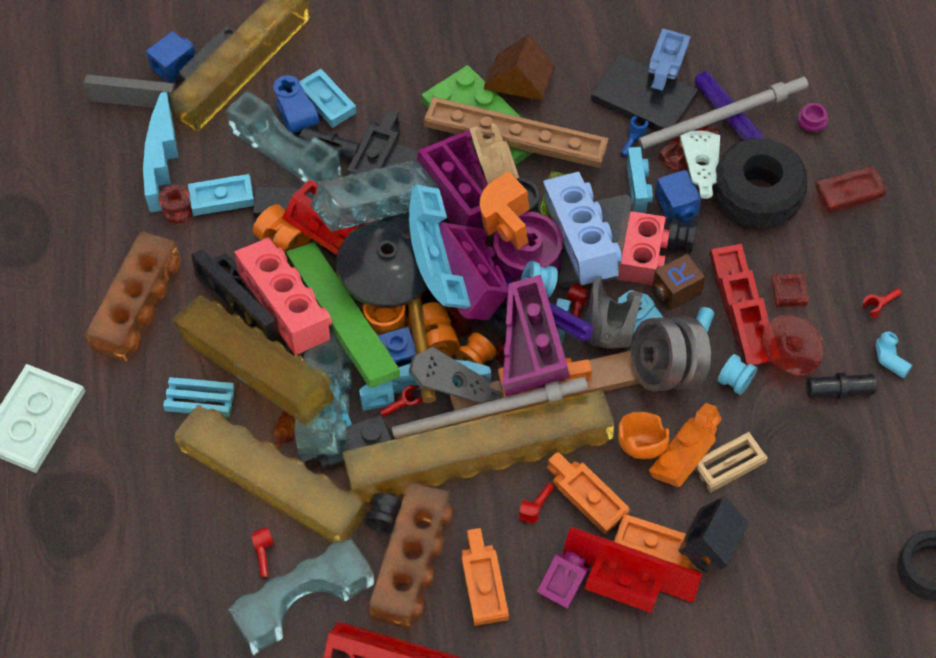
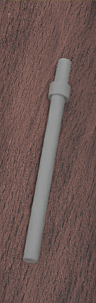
M801 77L785 84L783 82L769 86V90L638 138L639 145L643 150L768 102H780L787 99L788 95L808 88V81L805 77Z
M585 376L559 383V380L545 383L546 387L393 426L392 432L396 440L549 400L551 403L563 400L565 395L588 390V384Z

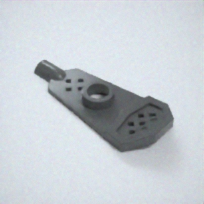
M434 347L412 357L409 373L421 388L431 391L436 390L479 404L486 400L492 401L502 398L503 393L491 388L486 378ZM453 376L460 380V387L454 385L452 381Z

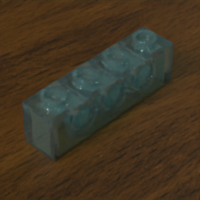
M417 160L320 182L310 206L330 231L333 232L409 212L413 186L422 185L437 188L438 184Z
M329 331V341L304 352L295 425V438L299 454H339L340 441L346 440L347 425L346 420H343V414L349 413V395L345 394L346 388H351L352 373L351 368H348V363L353 362L333 331Z

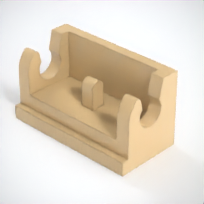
M491 124V130L494 135L490 139L483 138V134L478 126L471 128L470 132L488 184L507 171L516 179L519 178L508 143L503 141L498 126Z

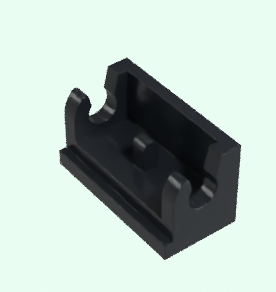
M723 496L699 509L678 551L682 556L686 555L699 570L705 573L708 572L709 565L702 557L710 558L713 564L723 569L729 565L749 522Z

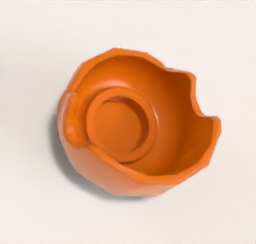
M632 412L623 416L619 422V444L633 458L640 460L654 459L666 451L669 443V429L666 428L664 430L661 418L656 414Z

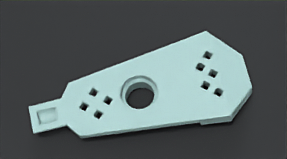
M689 131L680 135L681 146L684 150L692 183L699 186L700 196L708 199L713 195L712 185L717 183L716 166L719 163L720 135L708 131ZM698 162H705L707 165L702 166V165H699V164H697V163H698Z

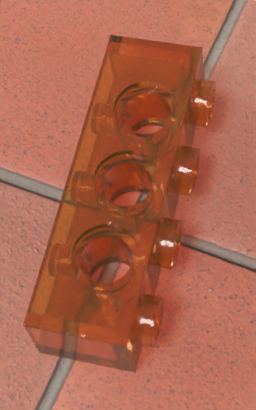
M139 232L85 334L92 351L127 361L131 352L137 350L141 340V332L145 325L151 323L154 316V307L158 299H162L165 296L168 280L171 274L176 273L180 266L181 257L178 254L175 241L146 232ZM122 321H127V322L124 323V324H118V323H120V322H122Z
M409 482L369 604L370 618L372 620L410 630L414 618L420 620L425 604V599L421 598L424 586L430 588L435 572V567L431 566L434 555L440 556L444 544V536L441 535L443 525L449 526L453 515L454 506L449 505L448 491ZM421 521L431 523V526L426 529L417 528L415 525ZM410 552H418L422 555L416 560H409L405 557ZM400 583L412 585L411 589L405 592L395 589Z

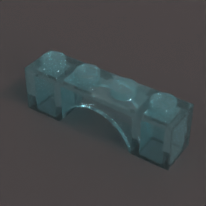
M246 91L226 109L231 132L305 183L311 179L326 189L341 175L338 151L317 137L311 141H305L293 135L280 123L270 105L249 91Z
M352 538L345 542L339 541L329 546L324 554L314 560L307 559L296 566L295 571L288 575L271 579L262 590L255 594H246L240 597L229 608L233 623L254 655L284 637L283 620L292 603L298 598L313 592H325L335 595L345 602L374 585L373 571Z

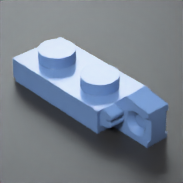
M662 28L648 67L649 72L655 74L652 88L663 91L667 78L675 79L680 70L691 36Z

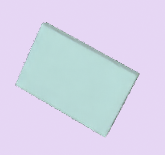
M26 364L0 405V459L37 473L85 393L84 387Z

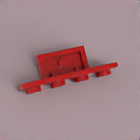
M571 527L568 531L563 554L565 555L567 550L583 557L586 560L584 564L593 567L587 578L586 590L652 613L660 591L689 602H694L702 578L700 572Z

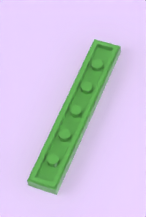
M315 242L286 251L285 255L290 267L297 268L304 286L310 287L313 290L317 304L320 308L325 307L329 312L332 320V325L329 327L368 387L372 388L399 378V367L350 294L343 287Z

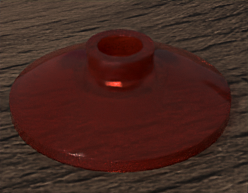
M791 314L781 315L774 318L764 330V351L771 363L779 370L790 375L803 376L812 373L821 364L824 357V343L818 330L806 319Z

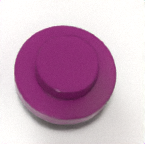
M809 103L799 111L798 123L807 131L818 132L827 126L828 114L822 105Z

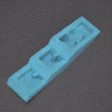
M162 92L159 95L150 119L145 141L143 177L145 198L150 213L162 211L158 186L170 184L167 159L179 157L167 92Z

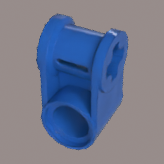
M289 75L278 78L273 86L277 97L276 106L289 134L292 135L300 132L305 126L310 128L318 125L319 118L312 101L308 99L299 80Z

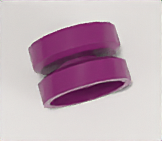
M525 212L519 216L526 225L528 244L519 250L510 241L505 242L497 231L494 233L493 250L495 255L493 256L494 266H500L504 277L513 282L520 281L523 270L529 261H535L539 263L540 267L544 268L553 266L557 268L559 276L562 265L563 235L558 225L548 216L537 212Z

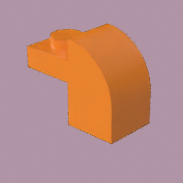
M507 171L485 187L480 197V210L483 227L487 235L490 236L497 231L505 242L510 241L519 250L528 244L526 225L519 218L520 215L530 210L528 192Z

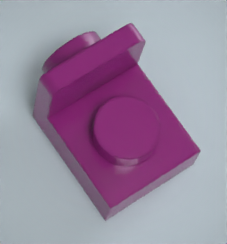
M568 550L565 555L563 553L556 554L537 592L568 609L585 576L590 571V568L584 565L586 560Z

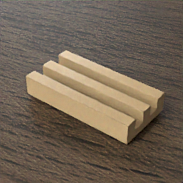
M747 432L704 455L694 470L699 472V478L702 482H706V488L711 493L765 464L768 457L750 432ZM746 444L750 446V448L737 455H733L708 470L705 467ZM753 455H756L754 458L740 464L739 466L713 479V477L717 474L729 469L730 467L744 461L745 459Z

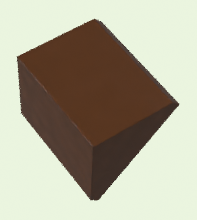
M528 34L497 54L484 84V89L542 101L555 65Z

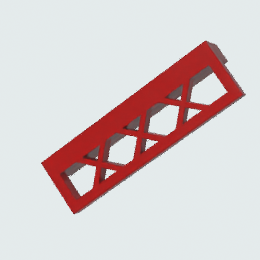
M311 179L292 195L282 217L283 220L336 255L342 242L352 231L363 225L375 222ZM310 192L321 199V202L314 201L306 195ZM334 212H341L347 216V219L339 218ZM382 251V253H384V254H391V253H392V252H389V251Z
M339 621L328 634L323 657L333 658L334 649L347 652L350 658H359V656L364 658H462Z

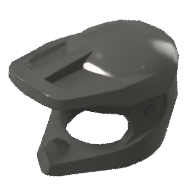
M602 276L595 277L584 320L594 328L591 339L588 340L592 347L605 349L630 347L642 293L638 291L629 292L626 296V302L617 303L613 301L611 296H607L603 288Z

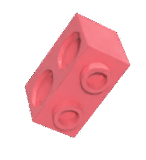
M630 211L617 280L653 285L655 270L663 267L665 256L659 254L660 248L667 249L670 230L664 229L666 217Z

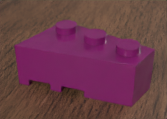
M470 130L418 150L414 175L422 186L440 190L446 216L450 223L484 229L480 210V197L488 182L485 174H482L479 157L472 144Z
M441 222L439 228L452 275L463 276L471 305L467 309L458 308V311L468 319L489 320L507 297L508 287L500 266H494L492 261L495 252L493 247H487L485 239L488 235L485 229Z
M537 275L509 283L504 375L502 379L505 395L509 396L545 386V383L569 379L568 366L542 276Z

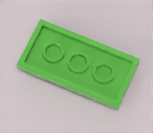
M469 65L421 94L422 103L427 108H429L432 97L520 117L495 91L484 89L485 81ZM472 138V144H473L474 150H475V152H477V151H476V148H475V145H474L473 138ZM509 147L515 165L533 154V152Z

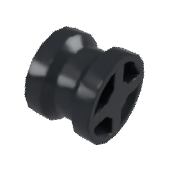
M672 217L667 248L681 247L686 252H692L697 221L691 220L688 223H684L679 218Z
M374 494L370 500L371 511L365 515L364 523L377 532L395 533L398 528L397 517L402 514L404 503L388 494Z

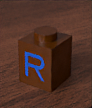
M685 254L655 270L652 290L655 297L660 302L664 301L667 307L672 310L702 294L705 276L689 255Z

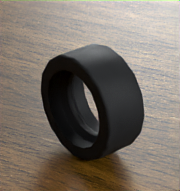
M936 530L921 531L909 538L898 557L897 571L901 582L909 592L921 599L936 601V582L928 581L921 577L912 564L913 556L918 550L924 548L936 550Z

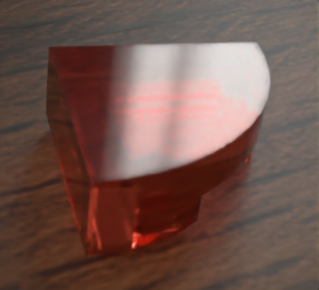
M296 403L287 407L282 412L273 429L276 447L307 436V431Z

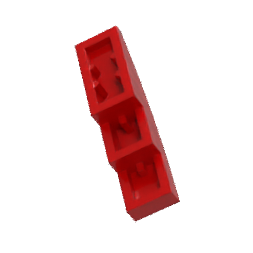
M742 243L711 249L709 255L718 288L744 363L755 366L778 361L779 358L764 300L759 298L753 271L748 269Z

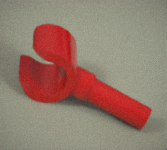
M572 284L567 300L575 303L572 314L580 318L582 307L587 302V289L580 285Z
M896 288L881 297L868 295L863 301L862 309L869 305L876 306L877 308L870 312V317L878 318L881 315L882 307L900 296L902 292L899 288Z
M409 385L405 387L402 391V397L379 410L381 415L385 417L407 404H422V396L415 400L412 399L413 390L418 389L420 386Z
M548 483L538 497H536L534 503L523 500L518 519L536 523L541 507L554 490V485Z
M264 527L254 531L252 534L253 546L259 562L260 578L269 577L267 556L264 549L274 545L268 527Z

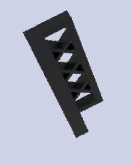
M203 249L191 254L195 277L268 348L283 340L278 331L276 319L257 302L249 289L247 292L241 286L245 285V283L238 275L236 262L228 254L224 253L215 259H212ZM226 266L230 270V274H228L222 267Z

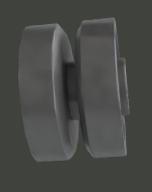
M674 317L671 319L649 318L642 321L635 330L631 345L632 367L637 380L645 389L650 391H667L673 388L683 390L699 387L706 379L711 363L710 341L704 326L697 319L691 317Z

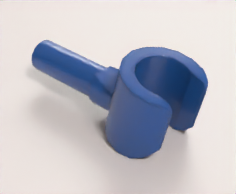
M637 116L631 118L628 130L629 137L620 153L622 157L626 158L628 148H632L638 138L646 135L648 121L643 126H637Z

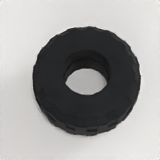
M751 138L737 142L724 151L716 166L717 183L713 185L715 202L729 219L739 223V225L756 229L781 226L796 216L805 199L808 185L806 166L796 152L781 142H776L769 138ZM748 180H764L772 186L758 187L751 184Z

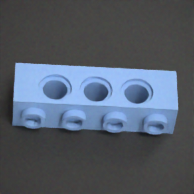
M579 171L544 180L543 185L547 208L563 235V245L580 284L592 283L596 276H602V280L618 276L617 262L622 261L621 251L618 243H612L611 241L612 233L608 222H602L603 216L599 203H593L594 198L590 183H584Z

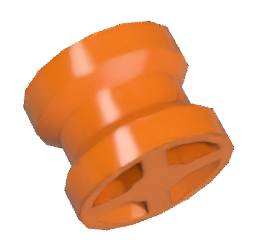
M473 333L468 338V343L465 346H460L455 354L458 360L484 365L486 361L493 360L497 352L487 338L479 333Z

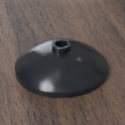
M373 222L363 225L352 231L339 248L337 254L338 277L347 292L364 304L378 308H396L415 301L428 288L415 259L410 228L394 222ZM382 251H389V252H392V253H391V254H384V253H382Z

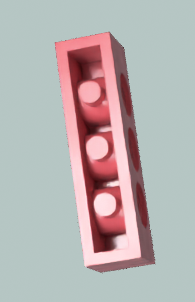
M268 237L234 251L238 275L257 302L276 319L278 331L294 355L330 340L329 326L332 325V320L329 312L325 307L320 308L317 304L313 290L310 287L304 286L297 268L290 267L281 247L276 248Z

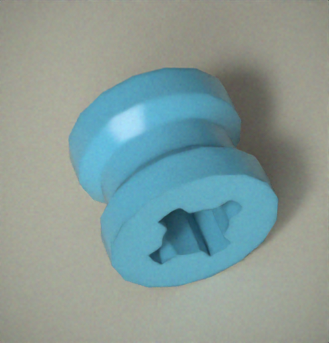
M529 261L523 270L521 280L541 275L547 297L549 298L557 283V268L553 266L544 268L540 267L539 263L535 261Z
M733 354L721 370L717 381L722 385L728 384L732 386L735 393L742 395L753 380L757 367L752 364H744L739 356Z

